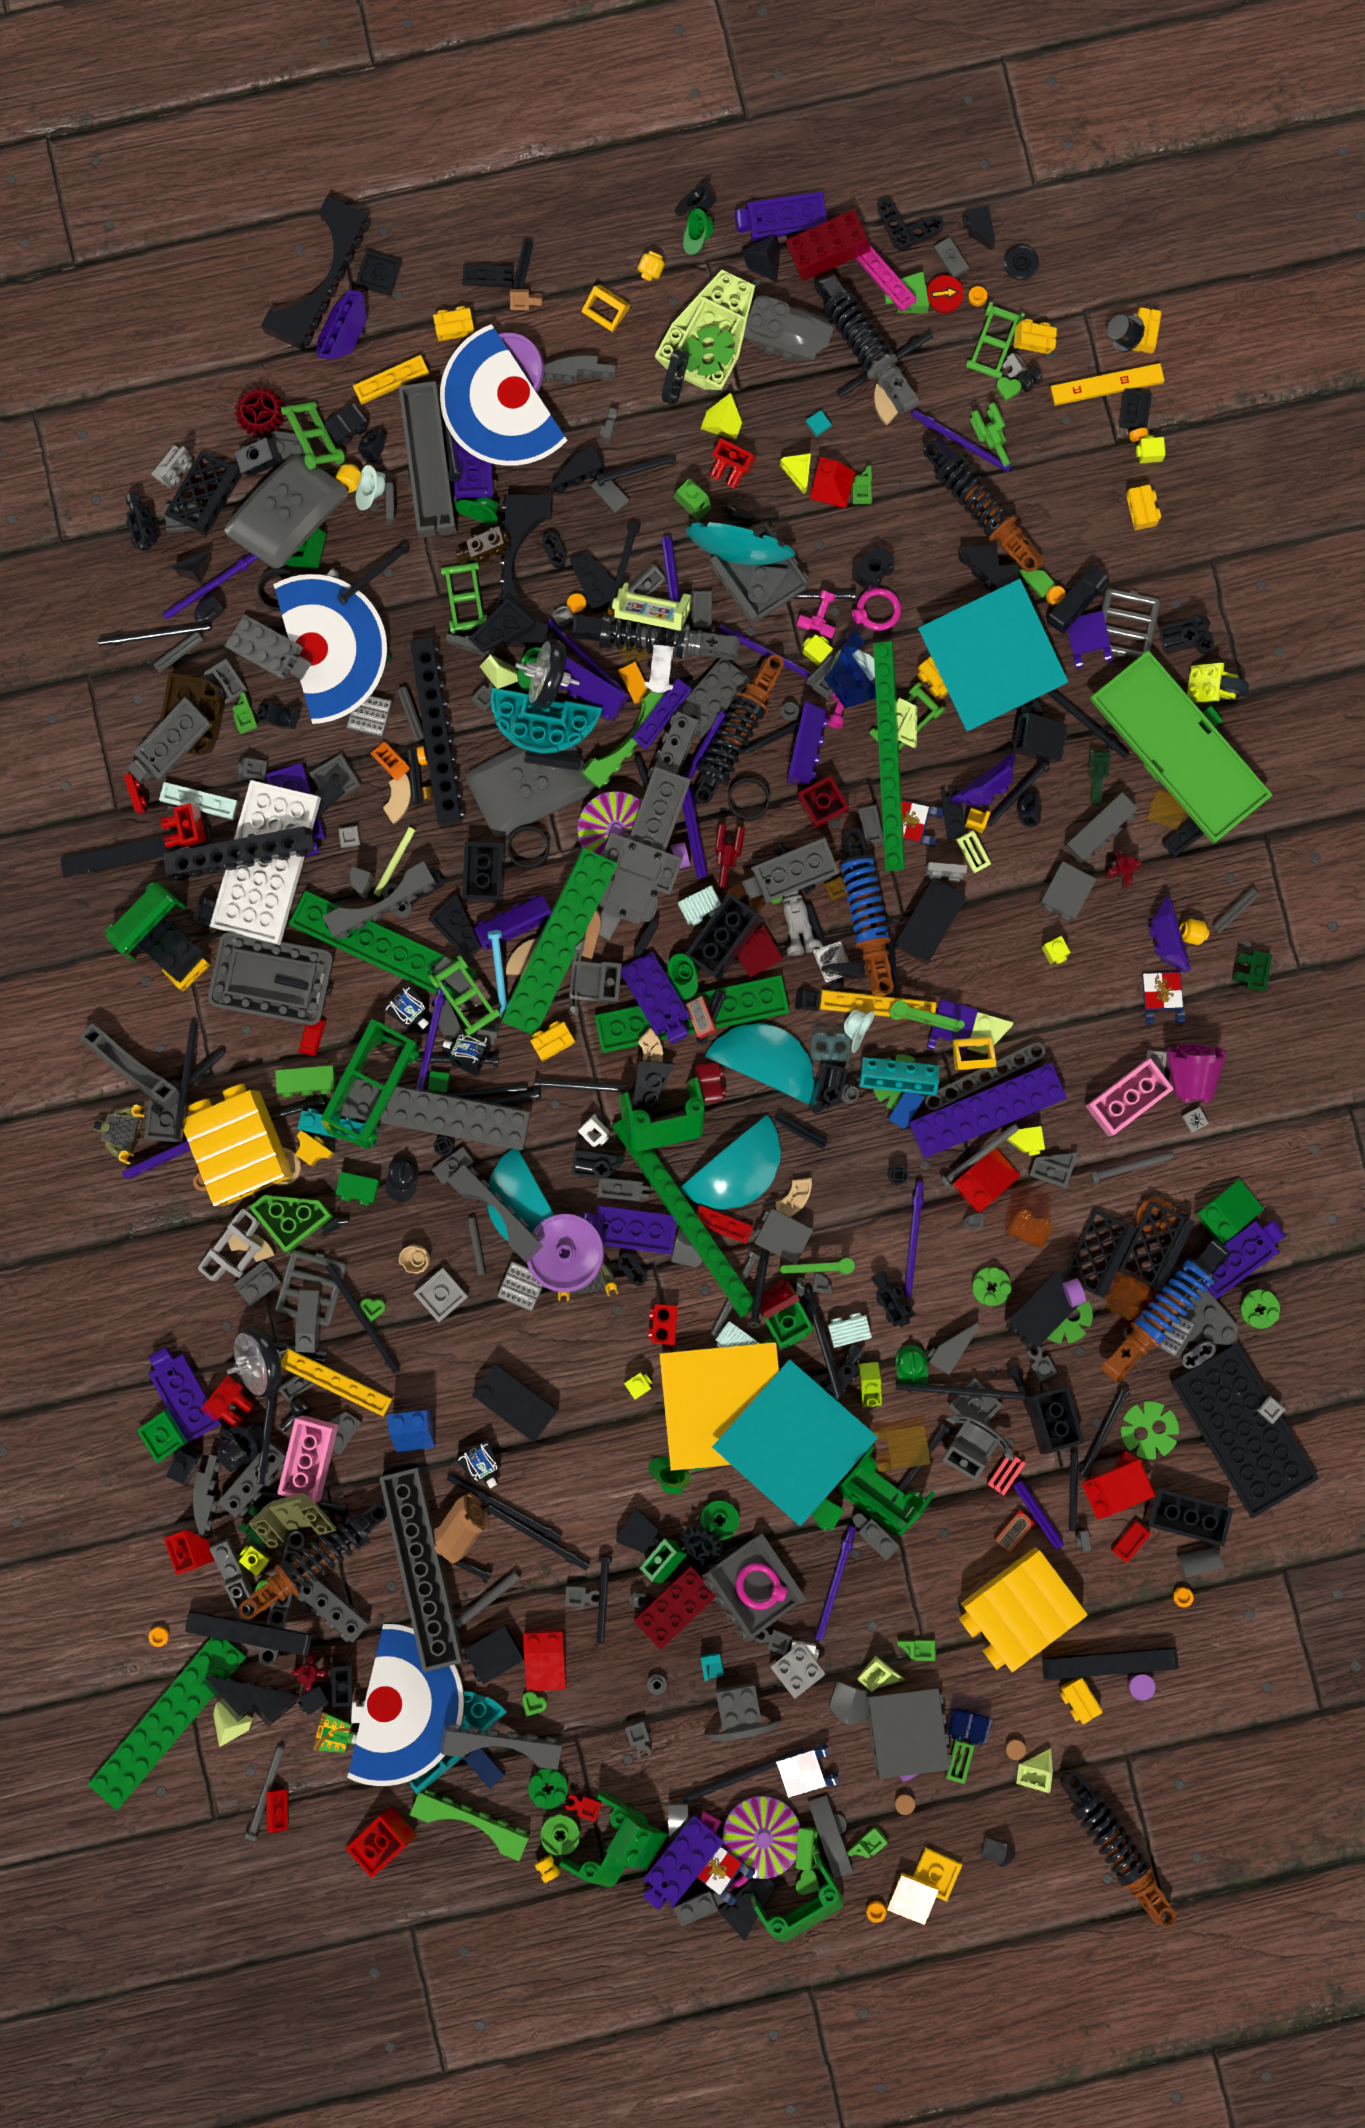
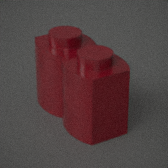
M719 1063L695 1065L704 1104L722 1102V1097H726L725 1086H721L720 1078H724L723 1066L719 1067Z

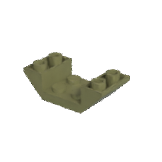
M304 1493L270 1502L249 1522V1525L269 1549L286 1545L290 1532L312 1527L318 1535L336 1530V1527L319 1506Z

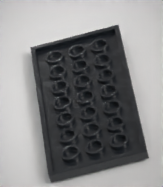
M1238 1343L1228 1347L1170 1382L1250 1518L1253 1519L1319 1480L1282 1416L1280 1415L1271 1424L1257 1412L1258 1408L1269 1397V1394Z

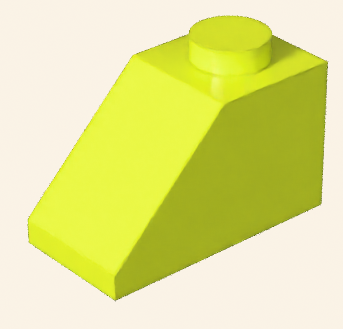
M1041 1126L1019 1129L1007 1139L1009 1143L1021 1152H1028L1029 1156L1039 1155L1040 1151L1045 1149Z

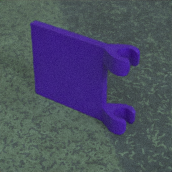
M1103 611L1079 616L1068 629L1076 669L1083 667L1081 654L1100 649L1104 651L1106 662L1112 661L1113 656Z
M941 999L937 1015L963 1021L965 1026L959 1032L933 1026L927 1048L934 1050L938 1038L951 1042L954 1039L970 1038L978 1010ZM967 1046L959 1047L961 1059L966 1054Z

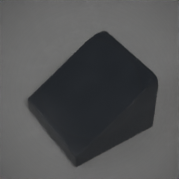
M798 990L796 992L795 1009L818 1012L820 993Z

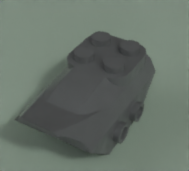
M756 296L743 337L768 355H779L787 361L815 360L816 354L828 347L834 326L828 322V318L809 313L804 308H794L788 303L767 296Z

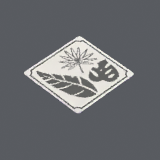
M841 942L813 951L820 970L822 966L828 964L849 963ZM822 972L826 982L843 977Z

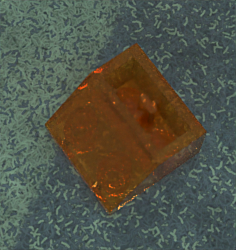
M1025 1209L1015 1211L1005 1233L1038 1249H1042L1054 1229V1226L1050 1225L1051 1221L1043 1217L1038 1219L1032 1217L1033 1213Z
M1123 1274L1105 1308L1131 1323L1142 1315L1143 1310L1150 1311L1148 1305L1150 1302L1157 1303L1155 1296L1158 1293L1141 1281Z

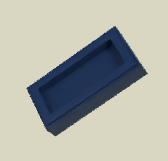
M483 1748L470 1752L464 1758L489 1789L505 1776L503 1771Z

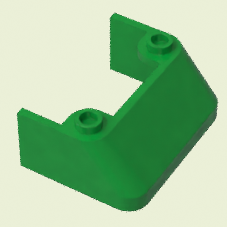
M152 882L147 886L143 896L115 925L111 924L105 932L107 934L105 938L124 957L135 962L136 959L130 954L133 948L176 904L183 910L187 907L161 883Z
M697 1077L686 1082L690 1099L685 1104V1116L651 1123L649 1115L644 1110L632 1111L628 1092L617 1097L628 1144L633 1151L641 1152L690 1141L702 1135L704 1102Z
M871 1445L843 1480L838 1491L845 1499L889 1532L900 1536L922 1515L935 1492L931 1491L925 1498L918 1492H908L906 1495L875 1472L877 1464L870 1457L875 1447ZM898 1493L896 1501L892 1502L891 1499Z
M599 1790L597 1799L614 1808L610 1815V1822L613 1827L619 1830L626 1816L648 1824L647 1817L605 1791ZM607 1853L601 1865L594 1861H587L580 1866L565 1856L561 1858L559 1865L586 1882L605 1887L614 1886L626 1867L618 1863L609 1853Z
M818 1853L814 1856L828 1884L819 1890L817 1898L784 1918L774 1916L769 1919L753 1893L749 1894L753 1907L767 1931L779 1942L791 1940L837 1912L844 1905V1897Z

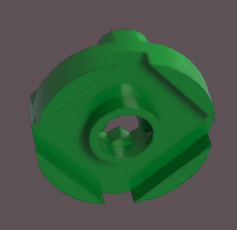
M716 1500L704 1507L700 1523L703 1528L709 1526L711 1532L716 1530L715 1535L721 1536L720 1540H725L736 1532L739 1526V1514L731 1503L724 1500ZM719 1514L726 1519V1521L722 1522L721 1526L718 1525V1522H714V1519Z
M542 1768L530 1780L528 1787L529 1796L537 1807L544 1809L555 1808L565 1800L568 1792L567 1779L556 1769ZM545 1783H549L550 1786L554 1787L551 1793L543 1790L546 1785Z

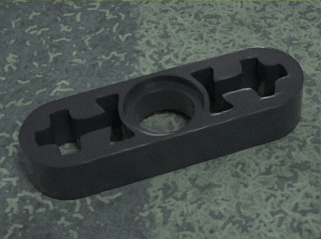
M677 348L671 355L662 392L663 402L671 405L676 404L680 397L689 360V354L685 350Z

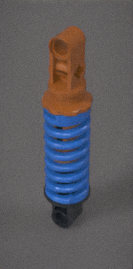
M852 828L841 837L845 860L839 862V867H841L844 883L848 884L845 887V891L850 894L847 897V901L852 904L849 907V911L854 913L851 921L856 923L853 931L859 933L855 937V946L857 949L863 950L864 955L862 958L866 961V971L872 994L876 997H883L891 993L894 987L890 963L887 957L889 951L886 950V944L891 942V938L887 932L888 927L886 925L881 926V922L885 921L886 917L884 915L879 916V912L883 911L884 907L882 905L877 906V902L881 901L882 897L879 895L875 896V892L879 891L880 887L870 885V883L876 882L878 877L868 876V873L876 870V867L872 866L875 857L874 855H867L862 831L858 828ZM849 835L855 838V842L850 840ZM880 983L884 985L885 991H882L880 989Z
M1213 1240L1196 1261L1188 1257L1187 1261L1183 1264L1185 1272L1177 1271L1176 1277L1178 1280L1170 1279V1287L1162 1288L1164 1296L1161 1294L1156 1295L1155 1300L1157 1303L1150 1302L1148 1305L1150 1311L1143 1310L1142 1315L1130 1323L1134 1329L1133 1332L1125 1336L1126 1341L1104 1363L1101 1370L1118 1383L1143 1354L1147 1355L1149 1353L1150 1347L1160 1348L1161 1341L1167 1338L1164 1331L1167 1329L1169 1332H1172L1174 1327L1171 1323L1179 1324L1181 1322L1177 1316L1179 1314L1183 1316L1188 1314L1185 1310L1186 1306L1189 1308L1194 1307V1303L1189 1298L1192 1296L1198 1301L1201 1299L1196 1290L1199 1288L1206 1293L1208 1291L1207 1287L1217 1283L1213 1274L1228 1260L1231 1252L1217 1240ZM1127 1352L1131 1354V1357H1125L1124 1354Z

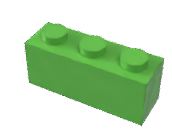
M333 1065L275 1070L277 1094L282 1095V1098L294 1097V1094L301 1093V1096H312L313 1092H321L322 1095L332 1094V1090L337 1088L336 1067Z

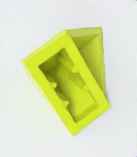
M731 393L707 410L701 429L736 441L742 421Z
M811 454L783 457L780 462L781 468L802 493H806Z

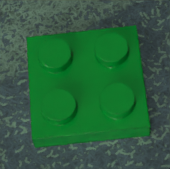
M168 1410L163 1411L137 1430L156 1463L161 1462L188 1443Z

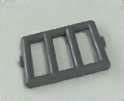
M1110 588L1105 590L1101 611L1104 613L1105 623L1108 615L1148 623L1146 634L1106 625L1108 634L1145 641L1143 652L1110 645L1112 653L1117 654L1116 657L1124 658L1128 656L1138 659L1148 650L1149 652L1151 651L1161 603L1159 599L1138 595V592L1130 590V593ZM1111 597L1152 605L1151 614L1149 616L1111 608Z
M296 1249L292 1250L275 1311L297 1318L298 1310L284 1307L287 1295L299 1299V1290L289 1288L291 1279L295 1277L333 1288L330 1299L319 1296V1304L327 1306L325 1317L319 1316V1325L329 1326L340 1290L332 1279L296 1270L297 1258L325 1266L332 1263L338 1269L342 1280L344 1279L347 1265L340 1261L325 1258V1255L316 1253L314 1255Z

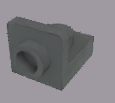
M243 758L236 766L238 779L247 778L264 781L267 761Z

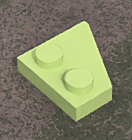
M899 698L897 701L899 741L916 748L917 706Z
M978 1012L970 1038L992 1037L994 1046L1012 1027L1013 1022ZM987 1045L967 1046V1050L983 1055L988 1052Z

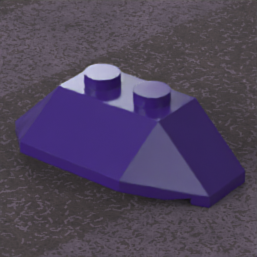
M347 290L345 296L332 308L317 340V357L334 360L352 353L367 321L362 292Z
M1014 752L950 800L954 803L977 807L983 803L985 806L995 800L993 796L997 793L999 795L1003 794L1009 789L1007 785L1013 781L1016 757Z
M1169 896L1162 901L1152 918L1149 933L1151 937H1154L1156 943L1154 950L1156 955L1160 957V960L1186 973L1191 970Z

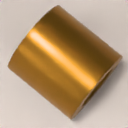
M432 786L421 788L423 801L434 800Z

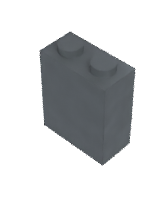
M1062 862L1039 905L1043 906L1042 909L1048 913L1054 912L1060 915L1059 918L1063 921L1073 922L1097 879Z
M773 1208L771 1211L766 1210L762 1221L765 1223L762 1229L757 1228L753 1236L756 1239L755 1244L796 1264L813 1232V1228Z

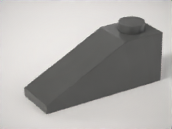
M300 1289L295 1352L315 1353L319 1347L320 1290Z
M974 1323L938 1345L937 1348L933 1347L927 1356L930 1358L928 1363L950 1375L980 1325Z

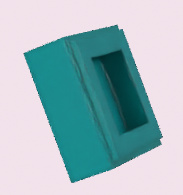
M821 410L805 422L815 437L832 427V424Z

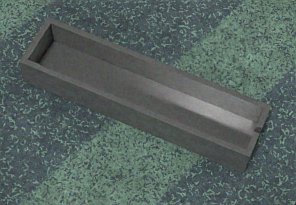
M436 381L398 386L418 535L420 538L436 536V532H439L440 535L457 533Z

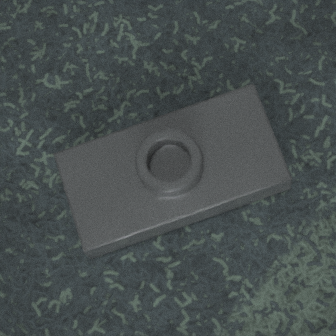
M950 237L934 246V251L950 276L956 278L969 270L968 264Z
M462 1147L435 1166L432 1171L442 1185H444L463 1164L468 1168L474 1161L464 1147Z

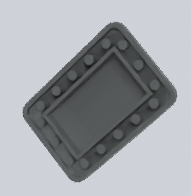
M292 455L244 502L226 524L225 533L230 539L270 567L280 568L347 497V488L317 466L315 469L310 470L305 465V458L303 456Z
M517 746L468 772L466 775L467 784L495 837L504 838L515 830L529 826L590 796L594 792L595 786L579 773L585 764L576 746L555 753L541 754L579 759L581 763L578 771L525 763L524 756L527 750Z
M227 932L221 936L208 1001L216 1008L305 1025H315L322 1016L333 962L332 955L322 949L284 942L278 945L242 934ZM275 976L309 983L308 991L274 983Z

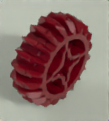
M256 386L255 391L249 388L248 394L242 392L244 398H238L240 404L235 405L236 410H238L235 412L236 421L238 424H241V429L246 430L249 435L253 432L254 437H257L259 433L262 437H265L266 432L272 435V429L278 431L277 425L282 426L283 424L280 419H285V415L281 412L284 402L282 399H279V394H274L272 389L267 391V388L264 386L262 390ZM266 400L274 405V410L266 407ZM246 413L254 417V423L246 419Z

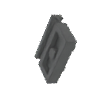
M272 431L271 440L276 443L281 461H286L295 454L305 458L306 453L296 434Z
M197 501L199 508L203 507V502ZM195 502L184 505L186 512L197 509ZM164 504L165 511L170 504ZM182 505L175 507L172 513L175 515L184 513ZM199 514L188 516L189 521L196 524ZM165 516L167 533L195 530Z
M830 656L807 679L806 684H810L815 691L828 700L852 675V671L838 660L833 659V656Z
M263 1260L233 1285L250 1307H252L282 1282L266 1261Z

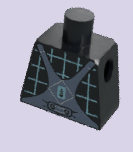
M188 1445L181 1447L176 1452L166 1477L188 1487L203 1452Z

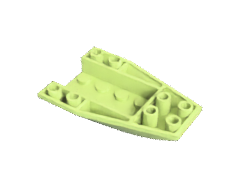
M721 270L671 324L655 354V358L668 370L671 355L675 349L683 350L690 337L699 341L697 331L706 327H720L718 337L724 330H727L733 336L734 343L725 348L735 349L730 362L724 365L718 361L720 371L705 376L697 375L699 366L693 372L686 369L684 380L704 390H722L739 358L755 285ZM707 337L703 340L702 346L706 349L711 348L715 341L712 337ZM708 353L704 355L702 362L705 365L713 363L715 360L714 354Z

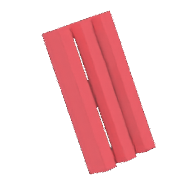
M1014 1456V1460L996 1485L993 1483L1009 1461L1007 1457L1004 1458L987 1483L1003 1496L1026 1464L1016 1456ZM1019 1463L1018 1467L1011 1475L1003 1489H1000L1001 1485L1003 1484V1482L1005 1481V1479L1007 1478L1015 1464Z

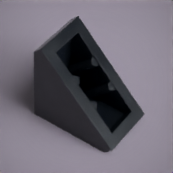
M772 234L741 251L748 269L777 283L780 249L775 235Z
M205 551L173 564L172 567L178 575L202 583L212 559L208 552Z

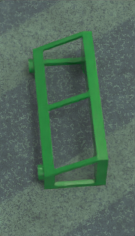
M371 1019L321 1117V1121L328 1134L366 1149H370L371 1145L376 1143L378 1138L376 1126L407 1064H411L418 1059L419 1049L416 1042ZM381 1029L405 1041L406 1044L384 1036ZM382 1041L403 1048L385 1086L360 1073L371 1049L375 1050L378 1045H381ZM357 1077L382 1090L360 1135L339 1124L341 1118L340 1111ZM340 1129L345 1133L357 1138L358 1140L338 1133L337 1130Z

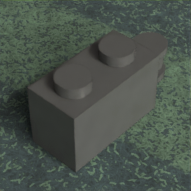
M861 1513L853 1515L852 1520L859 1528L857 1532L887 1561L900 1546L871 1517L867 1520Z
M708 1887L679 1900L674 1906V1910L682 1927L718 1911V1905L725 1901Z

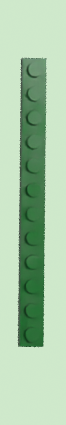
M890 641L873 643L885 871L905 870L894 643Z
M623 1120L613 1124L612 1128L738 1315L742 1318L752 1312L754 1299L652 1149L641 1152L633 1151L628 1144Z

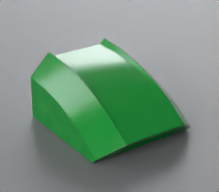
M799 1301L768 1319L764 1317L760 1310L780 1349L789 1348L808 1337L814 1330Z

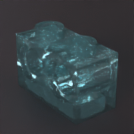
M815 1033V1036L811 1037L810 1061L849 1062L850 1037H846V1034L838 1033L835 1034V1037L827 1036V1033ZM823 1042L826 1045V1050L823 1052L818 1051L815 1047L816 1043ZM843 1043L845 1051L837 1052L835 1044Z

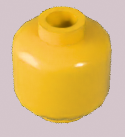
M651 251L643 254L638 265V271L642 273L641 277L648 281H651L652 278L658 279L665 265L662 260L663 257Z
M346 464L340 467L335 479L344 484L348 493L357 490L362 474L356 465Z
M1189 918L1182 922L1179 927L1182 940L1186 943L1200 945L1209 936V930L1204 921Z

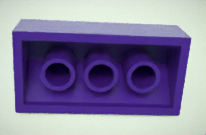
M566 657L564 672L570 674L571 679L578 680L580 683L579 685L569 683L567 687L560 685L559 690H565L570 698L575 701L581 700L584 702L583 705L602 708L601 717L607 721L611 719L615 722L627 703L626 694Z
M805 702L786 782L804 787H809L810 782L814 783L816 772L813 771L814 764L818 765L820 753H817L818 746L822 747L824 735H821L822 728H826L828 717H825L826 710L809 702Z
M535 895L528 899V903L524 905L519 903L511 907V911L507 913L500 912L489 922L484 920L478 923L474 930L485 952L492 949V940L488 938L489 931H501L502 937L499 938L501 945L546 923L551 910L543 895L540 897Z

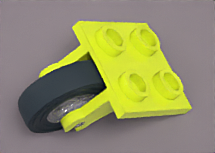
M1224 663L1194 665L1190 669L1187 696L1193 703L1219 701L1220 697L1235 699L1236 696H1243L1248 693L1249 683L1238 679V675L1224 672Z

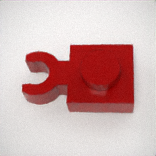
M569 1794L568 1798L573 1799L575 1803L573 1805L566 1804L565 1808L570 1811L577 1809V1816L596 1822L602 1802L585 1795L581 1801L575 1794Z

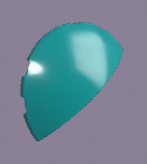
M709 522L708 526L705 527L702 523H693L686 530L687 536L701 549L712 556L716 555L721 560L735 564L765 565L795 556V551L788 545L781 547L777 539L767 535H763V538H760L752 530L737 526Z
M492 688L491 710L494 713L499 730L514 745L535 753H555L575 746L594 729L602 713V708L565 701V704L553 702L547 709H537L530 704L529 694Z
M760 1023L735 1027L719 1037L705 1055L706 1058L744 1074L808 1105L810 1103L814 1088L813 1067L810 1058L799 1041L781 1028Z
M766 1115L688 1180L679 1188L682 1193L698 1204L713 1209L725 1210L727 1208L742 1207L760 1197L773 1182L781 1158L779 1136L769 1116Z
M511 1149L500 1159L488 1182L491 1186L489 1190L492 1194L497 1192L504 1199L501 1203L505 1207L509 1205L516 1212L514 1216L518 1220L522 1218L529 1225L526 1229L531 1233L541 1222L555 1215L518 1149ZM487 1204L494 1226L502 1237L508 1241L506 1225L501 1215L493 1206Z
M463 1692L464 1707L460 1726L466 1729L474 1726L480 1728L481 1731H488V1729H492L507 1711L489 1697L477 1695L473 1692ZM445 1755L428 1772L408 1782L414 1792L418 1794L455 1765L462 1757Z

